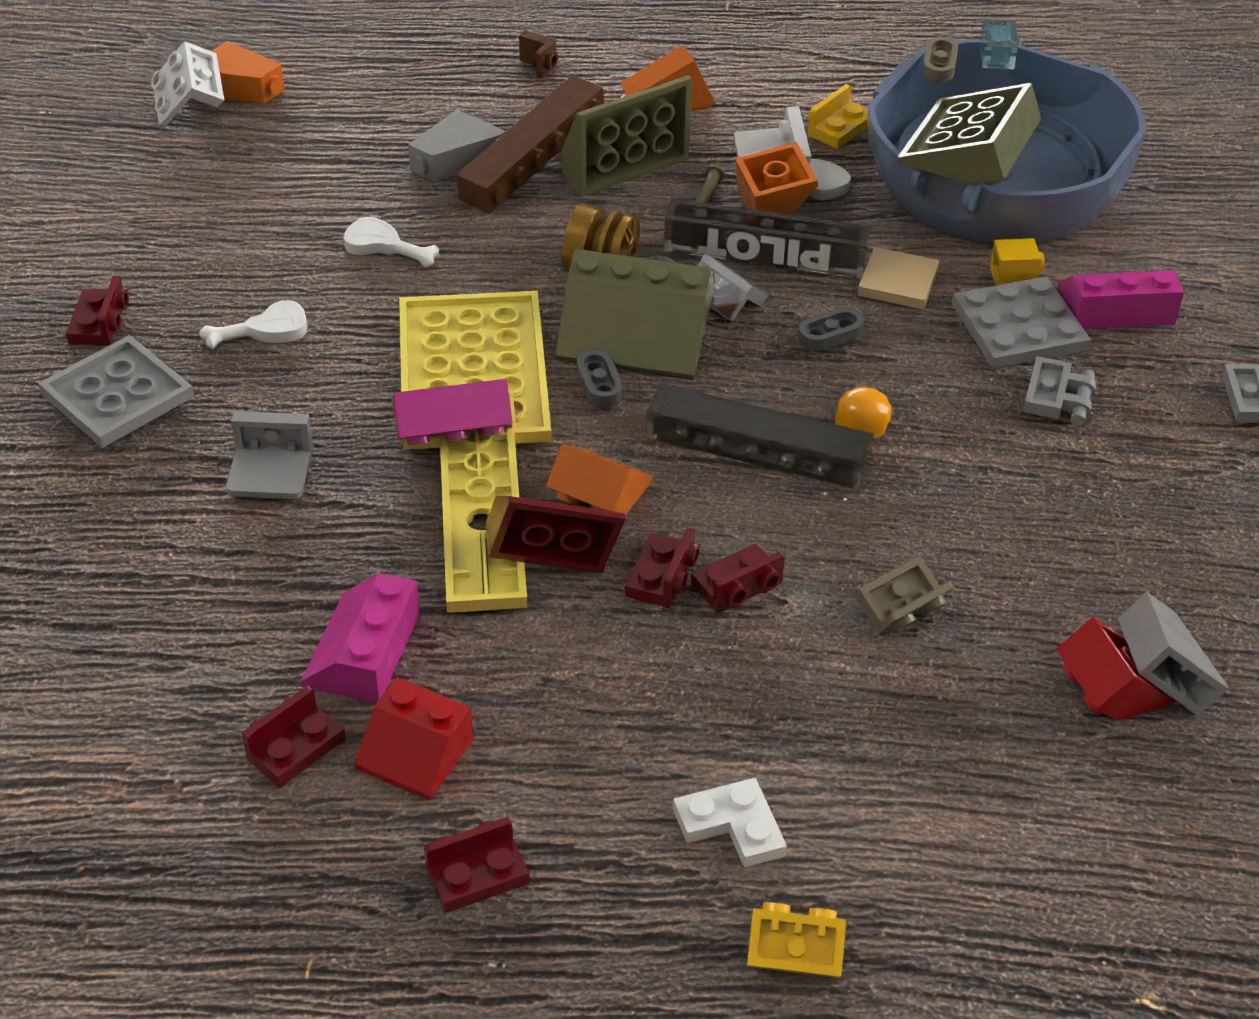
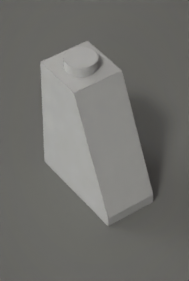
M455 110L408 144L410 171L433 182L455 176L506 131L459 110Z
M1144 593L1118 618L1138 673L1197 716L1203 713L1229 689L1176 612L1150 593Z

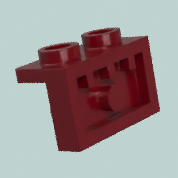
M112 276L108 290L82 289L66 332L68 344L111 345L115 332H119L121 328L122 311L126 310L129 304L128 290L123 289L120 276Z
M687 527L682 540L650 532L626 582L625 597L670 608L676 594L682 595L688 579V567H695L699 557L700 545L695 544V528Z
M755 543L692 572L691 585L718 614L730 607L739 606L745 600L764 591H770L781 584L783 581L785 557L780 552L768 556Z
M309 686L304 687L296 694L288 696L281 705L264 717L253 721L242 733L247 760L279 788L346 739L345 728L317 706L315 691Z
M509 817L483 822L475 828L455 835L442 836L424 846L426 872L445 914L530 884V873L513 840V826Z

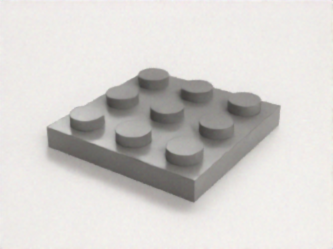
M1048 277L1033 278L953 293L952 306L992 369L1035 361L1036 356L1052 358L1089 351L1090 337Z
M130 335L38 383L40 394L101 448L194 397L192 385Z

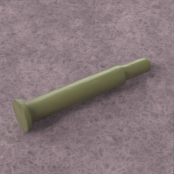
M710 165L706 170L707 177L691 209V215L686 224L690 230L696 228L699 219L703 217L718 182L722 181L725 176L724 170L718 165Z

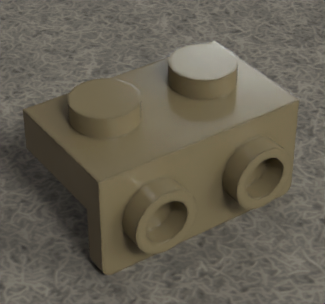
M919 555L860 587L853 595L878 634L892 627L897 633L917 620L914 616L916 613L924 610L925 614L929 615L947 603L944 596L954 589V586L950 581L940 586Z

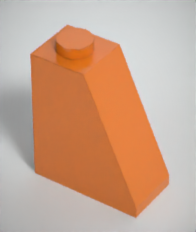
M229 41L224 42L211 51L217 54L224 99L265 104L285 90L280 63Z
M681 45L620 82L626 93L621 96L622 98L689 75L692 78L691 111L708 108L716 104L694 59L684 45Z

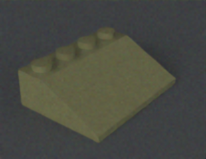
M688 75L578 112L561 150V178L580 197H584L688 160L692 78Z
M1032 83L938 99L897 157L899 164L968 184L985 183V185H994L1000 183L1009 173L1041 121Z
M575 249L566 282L555 358L577 362L578 356L583 352L600 350L611 356L616 368L694 379L713 295V268Z

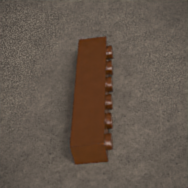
M576 75L570 76L456 174L459 200L490 214L496 207L504 203L520 186H523L539 169H542L556 154L561 152L578 112L605 104L603 87Z

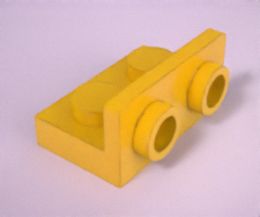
M845 84L810 109L808 114V136L839 149L868 128V109L850 101L851 86Z
M772 902L763 903L762 909L753 908L747 967L841 978L847 920L837 919L836 911L810 908L809 915L790 913L791 906Z

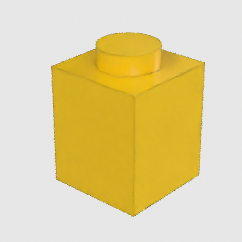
M1034 238L994 240L990 269L996 285L1038 278L1039 272H1043L1045 265L1044 254L1039 252Z

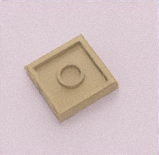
M874 247L858 286L857 296L924 310L938 272L940 260Z

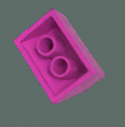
M1165 270L1073 275L1060 280L1058 284L1063 300L1083 329L1176 324L1184 295L1183 288L1175 271Z
M507 379L395 392L391 397L398 440L407 439L408 445L430 443L429 436L444 434L445 441L467 438V431L477 429L482 430V436L505 433L504 426L513 424Z
M378 573L344 592L300 681L301 687L309 686L313 690L377 703L386 691L420 614L417 581Z

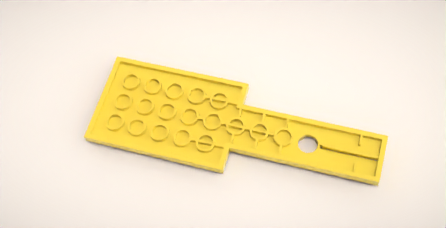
M538 291L399 297L401 392L507 379L513 424L504 426L505 433L482 436L481 429L467 431V438L445 441L444 434L429 436L430 443L408 445L407 439H402L403 450L440 448L447 613L528 608L525 563L488 557L486 530H476L468 524L474 520V515L489 514L496 496L519 497L515 444L552 442ZM481 544H482L483 578H482Z

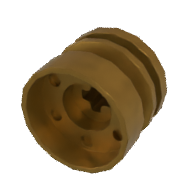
M584 203L577 205L571 214L563 240L562 266L564 271L569 273L575 249L637 257L640 241L639 217L632 214L623 216L621 212L613 211L607 218L606 211L602 207Z

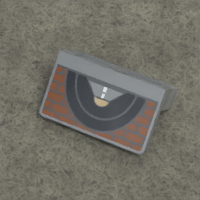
M706 253L697 265L713 268V295L710 307L730 321L736 318L747 299L761 306L768 294L731 268Z

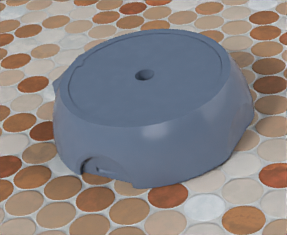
M983 39L956 40L958 53L954 77L943 84H934L923 76L922 69L926 47L922 48L911 60L903 59L874 90L873 101L868 105L869 145L871 146L875 164L890 193L908 213L922 223L948 235L979 243L994 244V240L1034 238L1036 244L1063 238L1082 229L1097 218L1123 189L1136 163L1146 132L1145 117L1136 98L1126 86L1107 71L1095 65L1087 67L1024 47L1022 42L1016 40L984 39V45ZM1032 83L1041 121L1009 173L1000 183L994 185H985V183L968 184L899 164L897 157L938 99Z

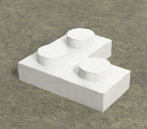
M756 777L673 799V811L687 844L729 833L744 868L786 857L787 845Z

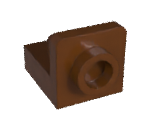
M524 30L519 35L520 61L535 65L537 77L544 78L558 63L556 39L528 30Z

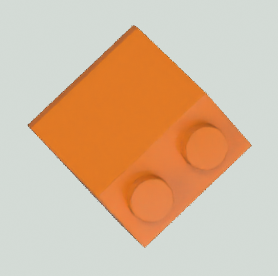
M797 142L735 158L737 189L757 227L789 219L818 186V180Z
M561 443L546 487L558 491L556 498L577 506L579 500L591 504L590 508L620 512L626 515L649 486L654 475L594 452Z

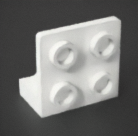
M184 41L176 51L171 53L168 61L152 77L151 85L154 89L155 110L157 111L159 125L166 126L190 98L217 108L224 101L217 54Z
M799 106L786 107L785 118L780 121L779 128L734 133L733 140L737 157L797 142L810 165L811 153Z

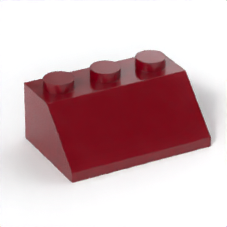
M496 496L486 521L488 557L602 573L624 525L626 516L625 513L512 496Z

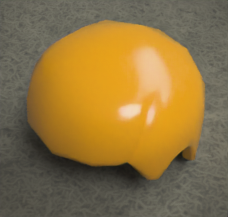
M852 388L846 391L838 402L835 424L843 433L854 438H878L884 435L887 425L891 420L892 407L887 396L875 388Z

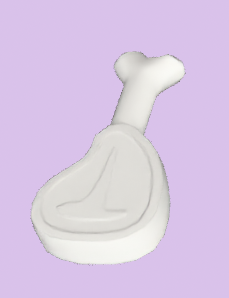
M810 160V167L818 180V186L809 196L818 200H829L842 196L849 191L851 176L845 169L829 161Z
M364 217L356 220L344 233L345 249L354 255L375 253L387 255L400 254L420 261L421 265L425 268L434 265V258L439 255V249L436 245L419 247L401 241L395 228L374 217Z
M291 300L275 302L262 314L250 317L243 323L225 327L206 325L199 331V335L202 339L206 340V346L212 350L222 341L241 337H251L268 343L291 342L299 340L306 335L307 319L304 309L300 304Z

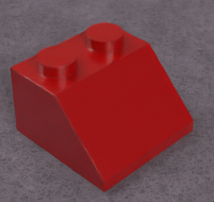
M1094 617L1056 648L1065 662L1061 665L1063 671L1074 683L1080 684L1085 692L1081 695L1084 703L1097 715L1102 712L1118 721L1167 707L1175 701L1174 698L1138 673L1125 636Z
M396 677L373 708L355 761V769L430 801L473 740L471 707Z

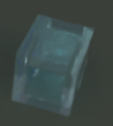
M983 21L979 46L982 68L1014 69L1019 44L1015 21Z

